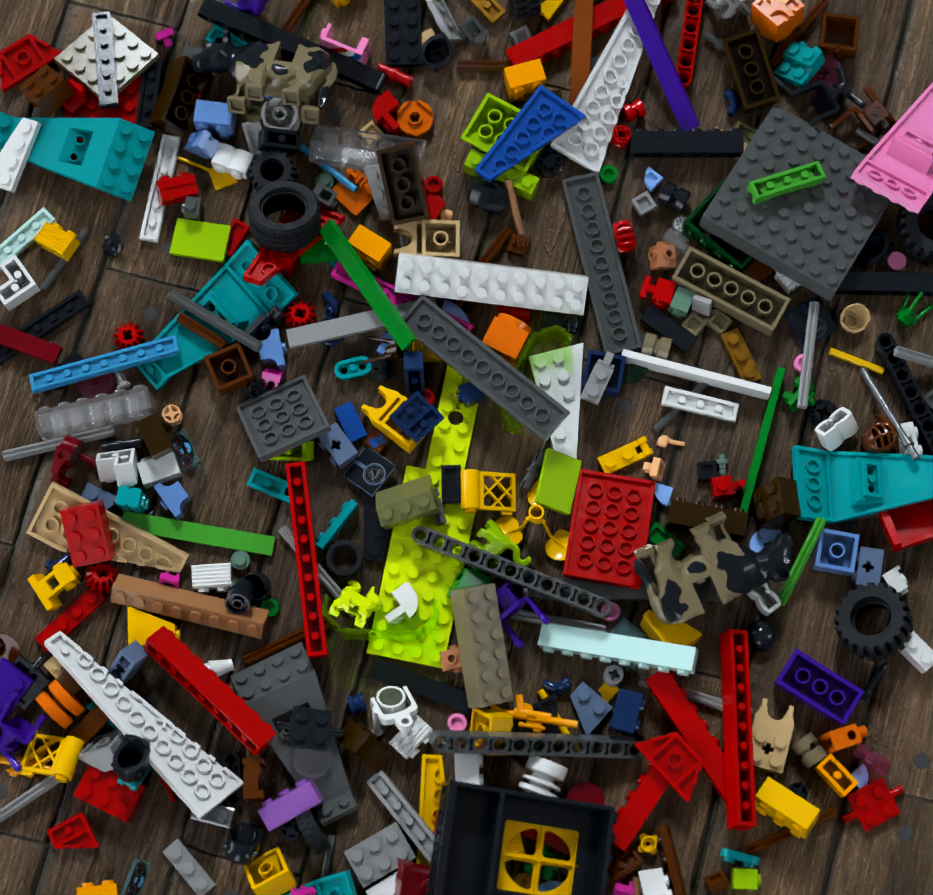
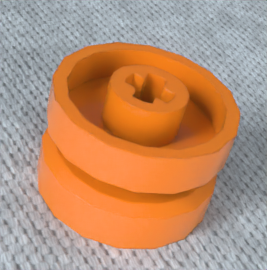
M54 679L48 685V688L55 697L42 691L35 699L51 719L66 729L73 723L72 717L67 710L75 716H80L86 709L57 679Z

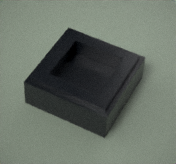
M716 461L696 463L698 482L710 481L711 478L717 477Z

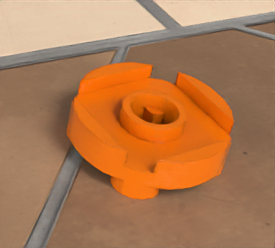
M420 100L407 101L398 109L397 123L400 125V131L403 134L417 139L428 133L432 128L434 120L432 110L425 102ZM418 115V116H419V118H418L419 121H418V122H412L411 116H414V117H415V116Z

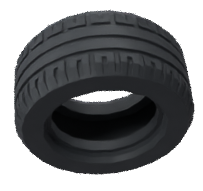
M278 181L270 183L258 190L248 205L250 232L256 242L269 250L276 252L300 250L313 242L320 232L321 210L318 197L312 190L297 182ZM282 210L296 211L303 215L300 219L290 223H275L267 219L272 213Z

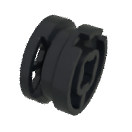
M549 148L539 153L536 167L541 176L554 178L562 171L563 158L560 152Z

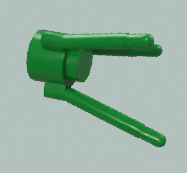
M909 292L905 296L901 308L896 314L898 316L896 320L903 326H914L920 318L933 308L932 303L915 317L916 313L913 309L922 297L923 292H920L911 306L906 309L905 307L910 297Z

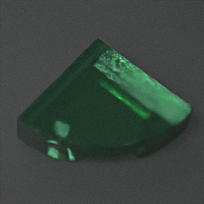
M630 364L625 383L631 384L642 380L647 374L648 368Z

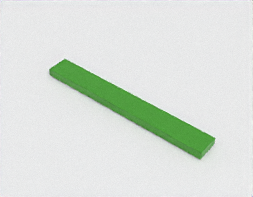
M124 511L123 514L124 520L156 537L273 557L276 541L274 536Z

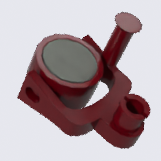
M66 435L60 445L56 446L53 466L51 468L53 475L50 484L54 481L69 489L72 479L66 477L65 474L77 459L96 469V459L81 452L84 446L83 441L71 435Z

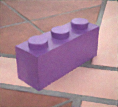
M304 778L295 783L296 787L289 791L286 788L278 793L279 797L272 800L270 797L260 803L261 807L257 811L269 831L322 802L323 797L312 778L307 781Z

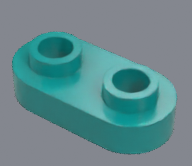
M359 356L339 361L334 368L336 377L339 380L346 381L368 375L372 370L371 363L364 364L366 365L364 370H361L359 366L362 365L363 360L369 358ZM347 369L348 372L346 374H342L341 370Z
M721 848L720 852L723 861L732 864L735 861L743 862L742 866L750 869L759 866L761 859L727 848Z

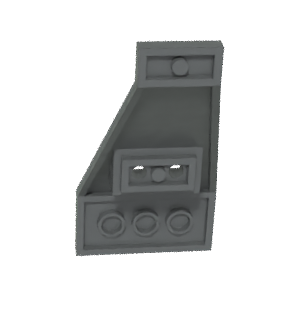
M302 642L230 676L239 697L243 698L246 705L255 710L266 724H270L273 727L276 735L270 746L297 783L304 778L306 781L311 778L313 779L323 797L322 802L314 806L322 826L329 825L359 810L350 789L335 736H331L328 750L325 752L288 747V730L276 729L277 720L289 722L292 717L293 706L327 710L317 674Z

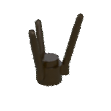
M365 336L366 339L390 345L386 347L385 355L363 360L362 364L383 359H389L391 362L404 357L403 352L405 350L402 351L395 340Z

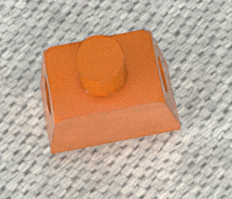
M854 723L827 732L817 737L826 753L830 754L862 743V738L868 737V730L865 725L857 727Z

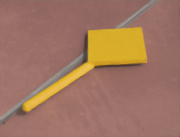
M180 156L177 157L182 162L209 172L216 191L238 183L237 179L233 178L230 173L224 172V174L216 172L214 168H207Z

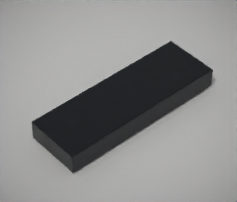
M653 304L640 318V321L662 337L672 339L671 344L683 353H686L697 339V337Z

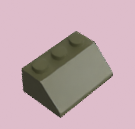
M430 474L375 493L381 527L387 530L441 512Z

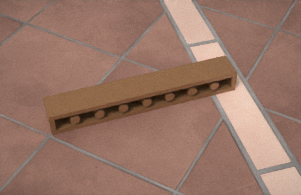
M123 574L118 575L111 591L110 602L258 639H262L268 624L269 610L250 606L249 610L244 614H233L227 610L225 599Z

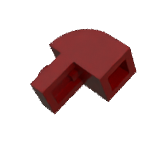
M388 90L375 100L372 108L373 119L378 127L382 125L388 133L391 132L396 136L401 132L400 125L392 116L397 113L400 103Z

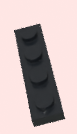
M158 58L155 63L142 73L135 124L149 130H155V127L149 121L160 93L163 58Z

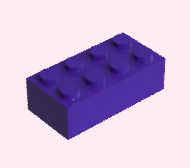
M798 649L792 652L773 685L839 727L846 723L865 692Z

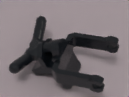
M841 64L835 67L839 84L835 83L830 87L824 81H817L803 88L799 87L792 93L796 98L812 90H820L811 99L820 114L812 118L810 121L812 126L835 116L840 106L846 104L845 100L847 98L860 108L866 106L865 101L855 95L852 89H850Z

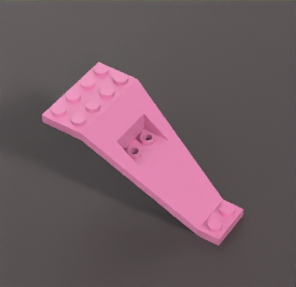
M933 82L863 159L851 176L859 185H865L872 189L874 193L881 194L889 198L891 202L898 203L908 211L919 214L933 192Z

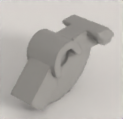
M121 370L113 372L118 384V391L131 386L124 372L122 373Z

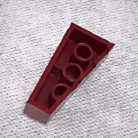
M398 858V872L395 879L396 887L395 894L393 895H426L430 867Z

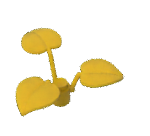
M538 479L533 484L531 491H528L527 499L531 507L529 508V516L525 518L523 524L519 527L518 521L511 516L501 517L495 523L500 526L511 542L517 545L523 539L520 530L526 526L528 521L533 524L542 523L548 536L551 538L545 544L546 554L555 561H565L569 532L561 529L556 531L554 536L551 534L544 520L543 508L545 507L534 503Z

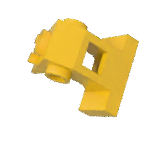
M60 562L53 566V571L48 575L44 576L43 573L33 574L27 579L47 611L57 610L62 606L58 598L59 593L64 589L69 591L81 583L80 579L82 576L76 567L73 568V565L70 566L66 562ZM56 578L59 585L52 589L50 582Z

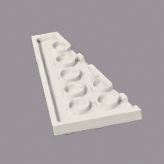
M583 343L528 356L535 384L570 411L567 418L550 436L553 450L576 459Z

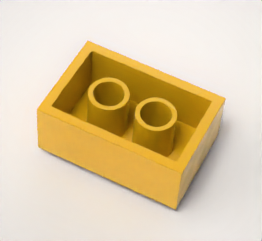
M767 777L755 795L756 811L763 816L769 815L772 817L773 822L778 826L789 828L790 833L797 838L802 837L806 839L818 821L820 809L770 777Z

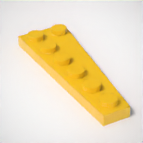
M422 754L419 815L434 833L442 782H445L442 755ZM417 848V864L430 867V862Z

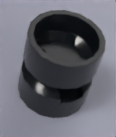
M667 181L658 197L657 203L665 207L670 205L671 210L681 214L691 192L684 188L677 189L676 184Z
M237 578L231 582L225 599V606L228 611L240 615L249 610L255 592L252 582L245 578Z

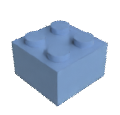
M196 100L193 121L197 132L207 130L211 133V136H218L224 140L235 138L238 117L237 113L228 112L227 103Z
M823 528L815 544L812 570L851 576L855 569L860 535Z

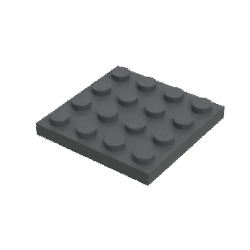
M305 375L260 394L257 398L249 399L235 406L261 463L332 431Z

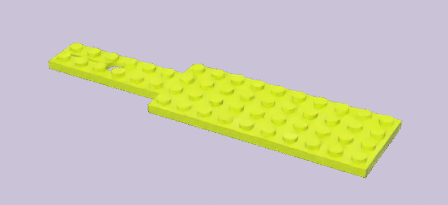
M447 365L438 411L443 415L444 419L434 427L426 469L407 465L403 483L430 474L434 488H437L440 496L438 498H441V502V465H461V470H465L479 404L477 403L465 408L463 403H459L456 396L458 386L469 381L449 365ZM458 411L463 415V421L459 425H453L448 420L451 412ZM442 504L444 509L443 516L445 515L447 523L437 526L434 520L436 516L432 514L393 527L379 592V598L383 603V607L381 610L375 611L367 654L442 669L439 652L448 649L454 620L451 599L446 597L458 572L460 569H464L465 564L418 546L412 538V531L418 526H424L468 544L475 514H466L464 510H461V504ZM425 532L417 535V540L421 541L426 538ZM442 539L435 542V547L437 548L444 545V540ZM455 547L452 553L454 555L460 554L462 547ZM408 581L417 595L418 611L412 620H409L405 614L403 616L404 620L400 623L389 625L384 616L399 607V604L392 596V592Z

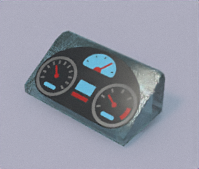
M185 428L174 434L173 437L176 441L173 444L174 451L184 472L202 465Z
M138 858L134 859L120 895H140L151 868V863Z

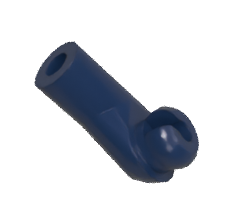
M733 89L725 90L723 97L729 100L730 103L726 114L730 117H735L740 100L736 91Z
M326 290L321 294V297L327 302L324 312L327 317H334L338 313L339 302Z
M66 553L56 562L53 559L47 560L44 564L47 571H53V566L60 562L71 563L70 553Z
M562 678L561 681L553 683L545 679L541 687L553 694L559 695L570 689L571 680L569 678Z

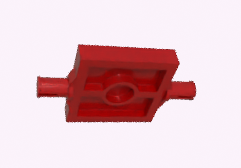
M879 777L847 794L846 797L850 803L851 812L841 816L842 819H845L843 820L846 824L856 818L864 831L867 832L900 814L901 812L895 802V797L905 792L902 789L903 787L899 785L890 790L883 778Z

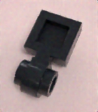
M546 312L543 332L562 335V329H565L566 333L576 335L580 330L581 323L579 318L568 317V320L564 321L565 315Z

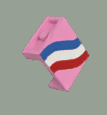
M330 23L320 33L321 46L365 65L367 64L371 55L369 39L362 37L357 49H354L334 40L333 28Z

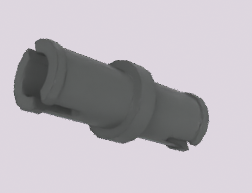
M539 452L535 453L530 466L526 468L527 472L519 487L531 491L536 477L540 476L539 471L545 455Z

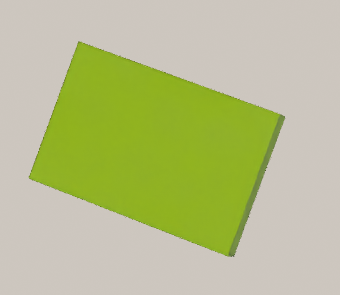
M177 218L169 253L173 256L225 263L232 226Z
M551 448L546 449L534 503L563 515H570L582 461Z

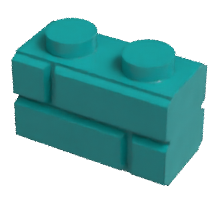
M120 485L116 504L123 512L129 511L144 514L145 510H148L150 499H147V495L141 489L133 487L130 489V487Z

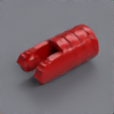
M497 305L499 312L496 314V317L499 313H504L529 324L531 309Z

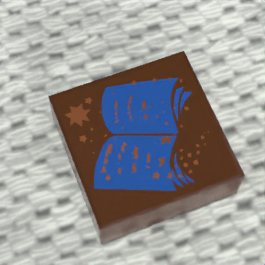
M375 428L364 441V444L380 454L391 442V439Z

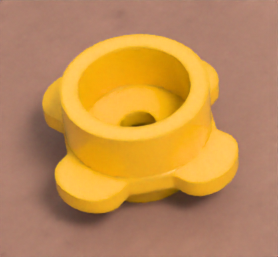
M642 833L639 836L640 845L638 846V851L640 853L649 852L651 855L656 854L657 842H659L658 837Z

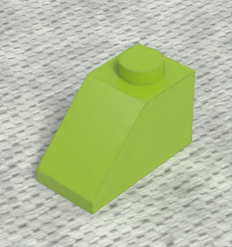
M308 441L269 460L312 461L314 460V441Z

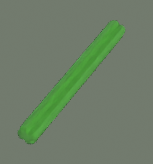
M816 518L789 572L790 578L783 584L778 595L781 606L786 605L826 524L824 518Z

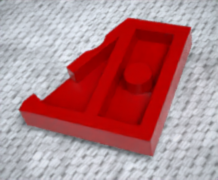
M84 812L46 831L55 849L100 847Z

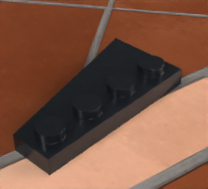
M382 485L377 492L391 488V486ZM364 492L363 559L382 564L392 528L387 530L381 527L376 510L375 495L372 498Z

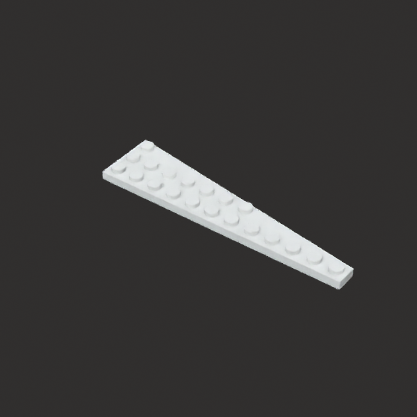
M645 0L654 19L660 0ZM626 9L572 105L585 114L586 119L554 139L550 144V147L592 173L598 172L599 174L606 149L612 138L620 110L623 107L625 96L628 93L644 45L628 9Z
M59 631L45 640L43 645L124 736L126 734L136 735L150 743L149 764L199 820L243 786V781L227 767L224 768L215 761L216 758L200 749L201 746L199 744L193 743L182 730L175 727L171 721L134 691L131 692L126 688L120 679H115L108 673L109 670L93 661L92 656L83 651L81 647L64 633Z

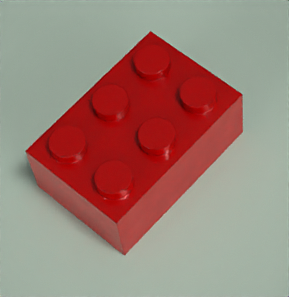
M103 500L69 506L60 510L73 568L109 561L116 556Z
M88 765L73 796L124 822L130 823L148 787L141 784L136 792L129 789V786L125 784L122 786L117 783L118 776L114 774L113 770L103 772Z

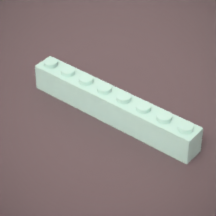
M543 622L538 640V646L543 649V652L554 653V651H560L562 655L573 657V654L581 655L580 658L592 660V657L600 658L599 661L611 663V660L619 661L620 665L630 666L631 664H636L638 668L646 670L654 667L658 668L657 671L669 673V670L677 671V674L681 676L695 674L699 652L696 647L553 623L546 625Z

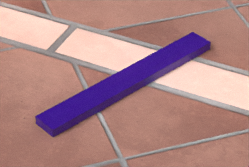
M624 0L680 128L683 131H691V129L701 126L646 1Z

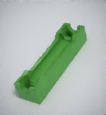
M818 160L751 181L748 184L747 191L752 194V202L756 205L805 187L810 188L823 184L826 175ZM812 170H814L815 173L817 172L818 177L814 176Z

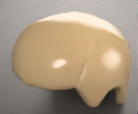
M855 303L845 307L839 319L841 327L846 332L855 334L866 328L871 317L869 310L864 305Z

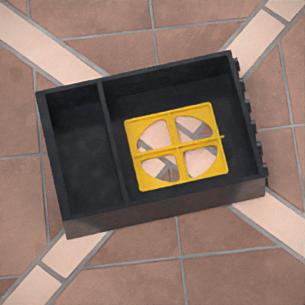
M453 780L442 782L426 895H607L605 894V889L610 880L608 865L612 862L610 848L615 839L613 824L617 821L615 807ZM527 829L537 830L534 855L513 853L507 850L509 841L516 834ZM547 831L556 834L565 842L570 852V859L568 861L550 859L543 856L544 837ZM506 860L529 862L533 865L531 886L528 890L518 886L509 877L505 869ZM542 865L566 868L568 870V876L561 885L546 892L538 890L540 868Z

